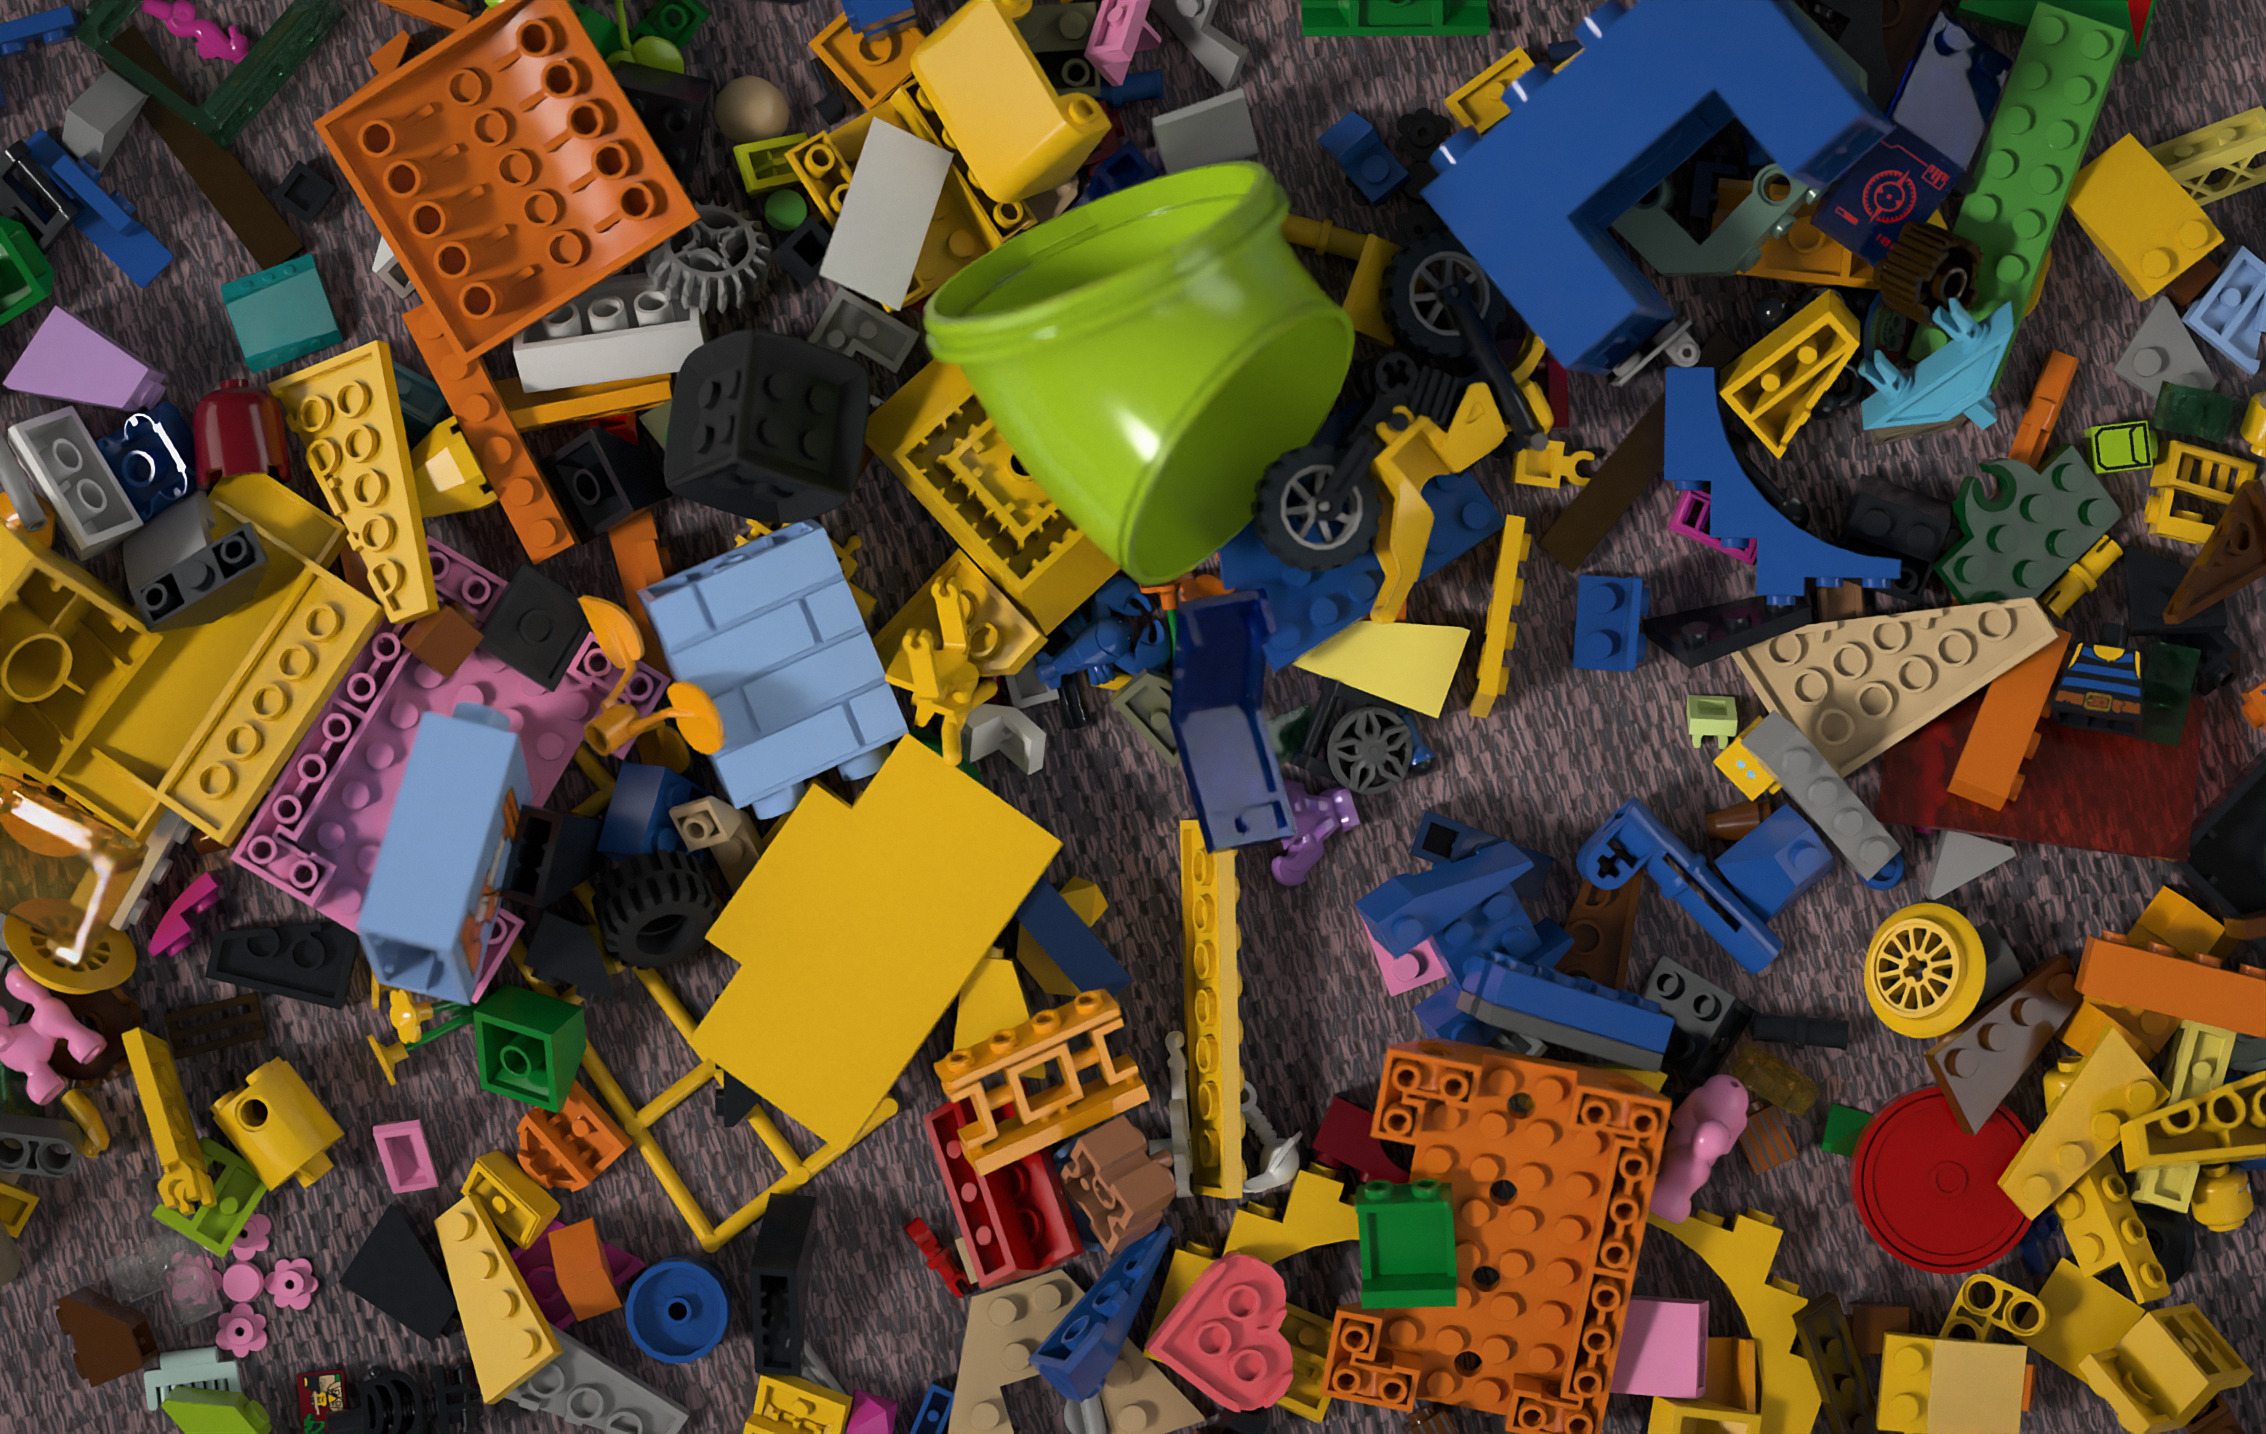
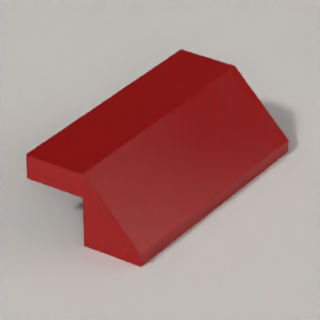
M1019 1079L1025 1098L1031 1097L1025 1080ZM965 1097L954 1103L950 1100L922 1116L981 1289H987L1049 1271L1085 1252L1048 1146L980 1177L964 1157L959 1142L961 1139L957 1131L964 1126L978 1121L971 1098ZM1012 1102L991 1110L995 1125L1017 1115Z

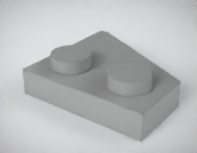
M2164 295L2158 298L2111 370L2188 422L2193 420L2217 383L2170 300Z

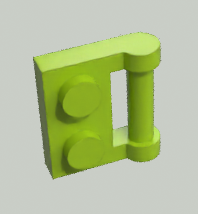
M202 1136L199 1143L207 1169H209L213 1161L225 1167L213 1186L217 1205L210 1208L201 1205L190 1221L180 1215L179 1208L171 1210L166 1208L165 1204L158 1203L151 1216L165 1226L179 1232L224 1259L268 1188L246 1160L210 1138Z

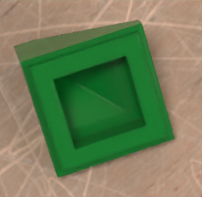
M1832 1103L1818 1148L1852 1158L1856 1142L1872 1115Z

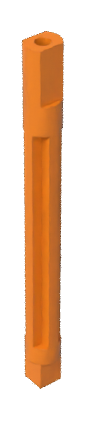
M2054 349L2048 350L2007 458L2027 463L2034 470L2040 465L2080 362L2079 359ZM1996 485V488H1995L1994 493H1993V495H1992V498H1993L1994 495L1996 494L1997 485ZM1953 596L1950 607L1962 606L1956 597Z

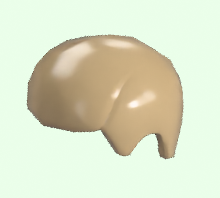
M746 75L730 80L718 93L713 114L715 122L719 126V131L726 138L742 145L781 137L788 128L790 109L783 93L778 87L761 77Z

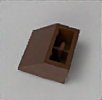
M86 1287L57 1299L60 1306L59 1309H56L57 1321L64 1335L71 1334L77 1350L76 1353H73L76 1370L81 1379L88 1378L91 1388L144 1368L160 1358V1351L145 1313Z

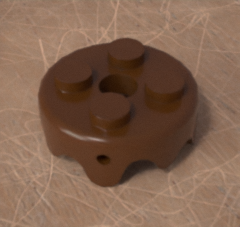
M123 983L109 989L98 990L88 994H69L48 988L52 997L62 1000L69 1007L76 1020L83 1015L92 1017L98 1025V1033L107 1042L105 1049L86 1065L83 1062H78L68 1050V1040L58 1039L55 1042L48 1065L64 1081L65 1086L75 1089L97 1087L111 1082L124 1074L131 1065L121 1034L138 1027L145 1031L144 1015L138 1000L131 990ZM30 1004L23 1023H27L34 1014L35 1009L32 1004Z

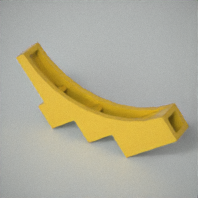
M1312 1161L1308 1169L1299 1166L1282 1219L1274 1217L1275 1208L1261 1203L1249 1201L1247 1208L1237 1205L1221 1258L1229 1251H1239L1242 1254H1253L1273 1265L1281 1259L1314 1246L1346 1240H1360L1358 1213H1355L1354 1205L1356 1194L1350 1193L1347 1201L1340 1199L1344 1182L1341 1179L1335 1178L1337 1169ZM1191 1240L1187 1241L1186 1247L1175 1245L1145 1344L1200 1274L1215 1260L1219 1259L1212 1256L1214 1248ZM1145 1346L1143 1347V1357L1164 1363L1149 1352Z
M1749 1207L1746 1215L1735 1211L1729 1228L1722 1226L1725 1220L1724 1217L1699 1208L1696 1216L1689 1215L1681 1223L1665 1220L1649 1210L1646 1222L1673 1234L1697 1252L1721 1278L1740 1310L1749 1338L1755 1341L1756 1413L1762 1415L1759 1434H1810L1822 1400L1803 1346L1798 1344L1796 1352L1791 1351L1797 1334L1792 1314L1806 1306L1808 1299L1804 1295L1798 1294L1800 1285L1789 1280L1773 1276L1771 1283L1765 1282L1784 1232L1778 1226L1773 1225L1775 1216Z

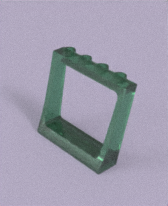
M93 0L86 6L82 18L84 22L72 35L85 48L225 152L338 24L346 12L336 0H294L201 106L189 104L108 44L110 36L142 0Z

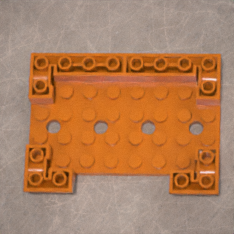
M1442 1038L1388 1045L1370 1136L1415 1145L1408 1184L1423 1178L1437 1179L1440 1183L1452 1182L1459 1278L1457 1306L1362 1309L1361 1301L1337 1306L1320 1395L1410 1413L1413 1411L1415 1398L1506 1415L1505 1431L1518 1434H1601L1672 1099L1624 1073ZM1516 1093H1526L1534 1099L1535 1105L1530 1111L1520 1113L1514 1111L1509 1106L1508 1100ZM1508 1180L1516 1186L1517 1192L1509 1199H1500L1492 1194L1490 1187L1496 1181ZM1489 1266L1494 1268L1500 1277L1493 1284L1483 1285L1474 1279L1473 1272L1479 1267ZM1470 1351L1476 1353L1481 1358L1482 1363L1475 1369L1467 1370L1461 1368L1455 1359L1460 1353Z

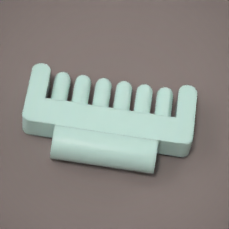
M217 1346L160 1353L161 1368L149 1369L144 1373L147 1406L151 1411L156 1410L160 1405L158 1387L161 1404L169 1393V1385H171L172 1390L174 1387L180 1386V1384L183 1387H192L194 1382V1388L204 1389L203 1381H205L206 1389L216 1390L215 1380H217L218 1390L228 1391L229 1388V1391L241 1392L237 1360L219 1361Z

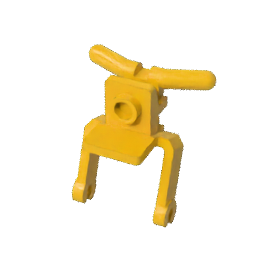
M939 576L932 585L931 592L936 601L944 640L943 650L933 649L934 639L928 630L923 629L918 637L919 642H917L914 638L916 631L910 628L886 672L885 681L913 691L911 705L917 707L914 725L924 727L935 712L945 715L941 728L943 760L949 766H957L962 760L960 732L971 711L997 693L998 686L991 679L983 680L977 685L979 672L975 665L968 662L970 640L960 596L962 592L961 583L955 577H951L946 586L948 590L943 587L945 580Z

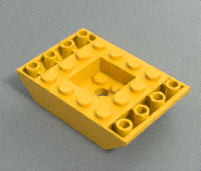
M934 358L868 417L865 443L1045 637L1121 569L1055 505L1031 475L1022 476L1012 469L1011 457L1014 455L1013 451L992 423L970 387L959 364L946 363Z

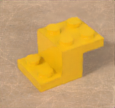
M2194 1303L2148 1311L2113 1349L2090 1353L2078 1365L2087 1376L2090 1388L2097 1395L2108 1401L2118 1413L2117 1418L2120 1424L2132 1434H2159L2184 1428L2220 1390L2242 1386L2254 1374Z

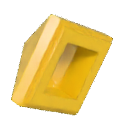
M1075 875L1059 892L1089 928L1109 907L1097 884Z

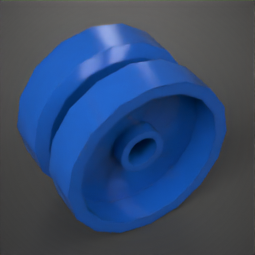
M671 1255L653 1263L633 1284L626 1301V1325L634 1342L648 1356L665 1363H689L707 1355L725 1335L733 1316V1294L725 1276L711 1262L693 1255ZM674 1302L683 1303L687 1308V1314L684 1313L680 1318L675 1317L671 1313L674 1309V1306L671 1304Z

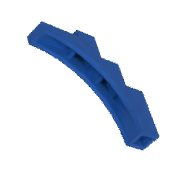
M1666 367L1664 480L1675 481V490L1703 491V482H1711L1710 538H1721L1722 548H1749V539H1757L1756 595H1767V605H1795V596H1806V577H1815V587H1843V578H1862V588H1891V579H1901L1902 560L1864 556L1829 545L1798 528L1775 509L1746 475L1729 442L1719 407L1717 370L1714 367Z

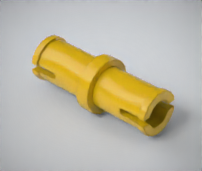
M1288 213L1285 220L1279 226L1286 241L1315 249L1314 254L1323 256L1326 252L1359 261L1368 237L1365 234L1333 226V220L1324 218L1323 222L1290 213Z
M2103 534L2076 562L2064 571L2065 573L2043 596L2037 599L2041 608L2048 615L2053 612L2051 615L2053 619L2059 621L2085 592L2091 593L2097 587L2096 580L2123 555L2122 549L2115 541L2107 542L2109 540L2107 535Z

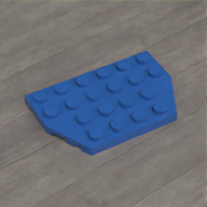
M1363 397L1327 418L1311 445L1329 444L1334 447L1345 427L1361 408ZM1469 471L1461 478L1454 473L1436 475L1427 480L1423 485L1421 496L1432 510L1435 518L1418 582H1414L1412 587L1504 528L1505 522ZM1315 473L1306 474L1297 479L1305 490L1314 478ZM1291 488L1285 500L1286 508L1299 507L1297 503L1299 496ZM1347 500L1342 504L1341 513L1348 515ZM1300 514L1286 515L1292 530L1297 533L1301 526L1297 522V517ZM1254 517L1230 542L1218 551L1224 589L1227 591L1235 588L1234 593L1237 596L1236 604L1230 607L1235 616L1236 612L1244 611V617L1237 619L1275 674L1371 613L1386 577L1373 551L1372 537L1368 543L1370 547L1362 555H1358L1349 565L1328 571L1304 572L1298 568H1290L1279 562L1281 559L1276 555L1271 556L1263 547L1266 543L1262 536L1257 537L1253 525L1257 524L1256 517ZM1337 520L1327 521L1332 539L1342 531L1345 523ZM1316 523L1312 524L1303 540L1312 543H1323Z

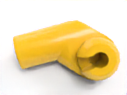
M73 1088L62 1097L61 1102L85 1132V1143L82 1153L88 1158H94L101 1150L106 1151L108 1148L109 1134L100 1112L82 1089Z

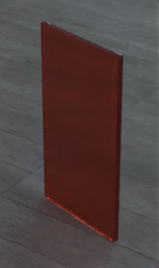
M2054 680L2050 690L2056 692L2060 681ZM1990 683L1884 751L1878 806L1875 809L1878 822L2187 864L2191 854L2189 846L2202 721L2206 710L2204 706L2205 700L2144 692L2143 739L2053 725L2052 711L2048 719L2039 716L2034 731L2042 734L2032 760L2023 757L2018 769V773L2026 775L2016 801L2006 799L2001 811L1947 791Z

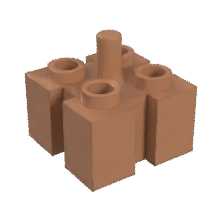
M1124 1114L1079 1138L1070 1155L1073 1161L1065 1164L1059 1176L1064 1193L1077 1211L1083 1209L1091 1220L1089 1224L1090 1229L1110 1256L1154 1232L1164 1215L1161 1210L1169 1206L1178 1190L1174 1177L1168 1167L1173 1165V1158L1170 1152L1162 1149L1148 1157L1145 1153L1148 1149L1145 1136L1137 1127L1131 1125Z

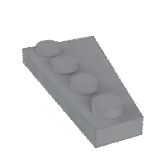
M549 1322L547 1323L560 1344L563 1353L504 1397L519 1402L518 1406L536 1412L540 1409L564 1417V1421L581 1427L582 1424L604 1430L606 1434H677L690 1414L688 1408Z

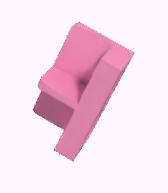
M1102 0L1084 56L1113 87L1123 85L1134 52L1156 49L1160 46L1161 37L1145 20L1151 0Z

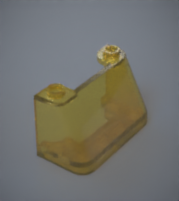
M0 773V911L48 934L45 944L52 951L51 956L54 959L70 965H77L87 961L94 953L142 869L149 846L146 843L141 844L116 827L17 778Z

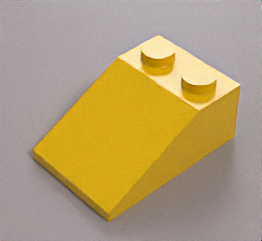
M2130 132L2077 173L2065 205L2139 302L2151 298L2225 240L2197 202Z
M1884 1331L1876 1416L1877 1428L1879 1430L1916 1434H2019L2027 1346Z

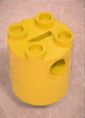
M278 1056L271 1062L264 1063L245 1078L250 1085L248 1088L243 1084L236 1090L226 1093L209 1107L215 1115L213 1117L214 1121L270 1192L280 1187L293 1176L296 1177L304 1189L320 1179L334 1167V1164L324 1152L345 1135L344 1131L288 1060L283 1062ZM261 1101L265 1104L268 1114L262 1108Z

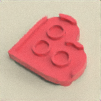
M1229 1251L1222 1258L1215 1260L1200 1274L1144 1346L1149 1352L1218 1404L1234 1412H1241V1410L1252 1411L1262 1406L1265 1409L1271 1407L1285 1395L1293 1379L1291 1347L1278 1331L1287 1315V1308L1285 1307L1287 1294L1284 1288V1281L1267 1261L1253 1254Z

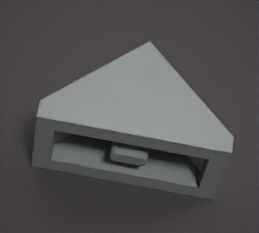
M108 69L67 108L61 147L78 159L84 157L101 173L149 95L113 69Z
M1942 828L1923 891L1927 899L1936 900L2017 855L2010 846L1949 828Z

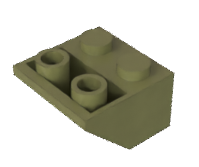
M1096 2L1032 5L1025 17L1014 22L1059 97L1076 92L1087 94L1090 97H1101L1099 71L1084 56L1096 20Z

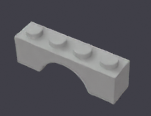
M1773 710L1740 742L1763 770L1807 813L1819 828L1817 832L1836 854L1867 881L1902 849L1805 735L1777 711Z

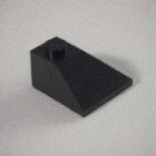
M599 426L588 429L539 462L582 545L637 518L673 496L672 491L666 486L664 474L659 469L652 453Z

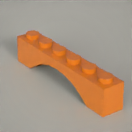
M424 303L401 315L533 565L543 564L581 544L553 488L512 420L483 357L480 356L463 366Z

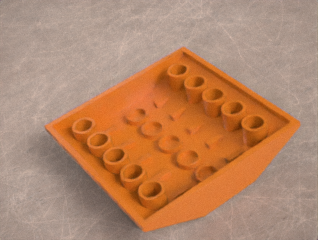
M504 0L313 122L314 127L463 366L558 311L701 218L568 0Z

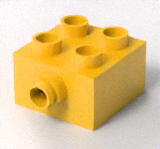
M0 516V758L49 786L164 637L159 632H148L141 615L112 587Z

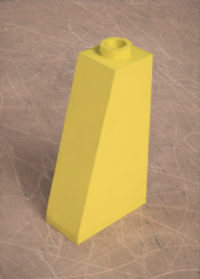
M1360 620L1291 665L1438 719L1471 630L1463 627L1408 623L1377 625L1373 621Z

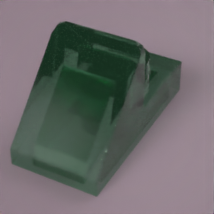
M2162 380L2150 426L2165 431L2198 436L2223 445L2230 441L2242 396Z

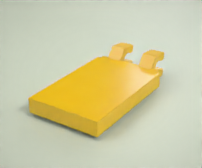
M139 1027L121 1034L160 1163L165 1171L157 1188L166 1208L171 1210L179 1208L181 1214L189 1216L195 1213L194 1206L189 1200L194 1202L201 1199L202 1205L208 1208L217 1205L212 1178L207 1174V1165L168 1042Z

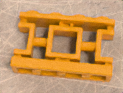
M1104 988L1083 992L1074 1001L1054 1010L1041 1011L1025 1023L1011 1029L996 1031L989 1039L969 1048L954 1050L945 1059L934 1063L936 1074L942 1080L943 1091L952 1103L968 1096L971 1097L978 1121L964 1126L957 1131L961 1139L959 1142L964 1157L980 1177L1150 1100L1146 1085L1138 1076L1139 1070L1132 1058L1127 1053L1112 1060L1110 1058L1103 1035L1123 1027L1124 1023L1120 1017L1121 1011L1118 1003ZM1086 1031L1090 1045L1070 1054L1064 1040ZM1055 1057L1063 1082L1029 1098H1025L1018 1074ZM1096 1063L1102 1077L1080 1086L1076 1072ZM1000 1069L1005 1084L984 1093L979 1078ZM1012 1102L1017 1115L995 1125L991 1110Z

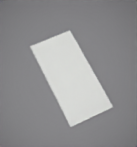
M874 117L819 275L900 311L954 154Z

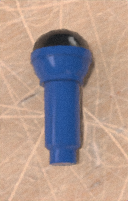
M1405 707L1399 708L1397 716L1409 728L1412 739V758L1408 771L1415 776H1426L1436 766L1435 752L1426 743L1423 744L1411 714L1407 712Z

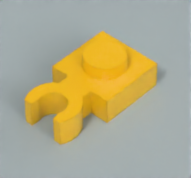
M1549 440L1547 448L1543 451L1522 449L1520 452H1513L1509 483L1559 489L1560 478L1563 476L1564 480L1571 485L1585 486L1590 478L1578 476L1575 466L1579 460H1594L1595 455L1589 451H1574L1563 456L1565 442Z

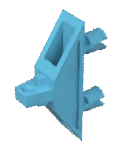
M1955 298L1949 299L1950 313L1939 305L1933 314V320L1953 340L1904 374L1898 371L1880 350H1874L1875 364L1864 357L1858 366V372L1879 391L1861 402L1863 430L1949 421L1961 414H1965L1982 430L1996 422V405L1988 396L1992 394L1991 383L2014 329L2011 300L1980 322H1976Z

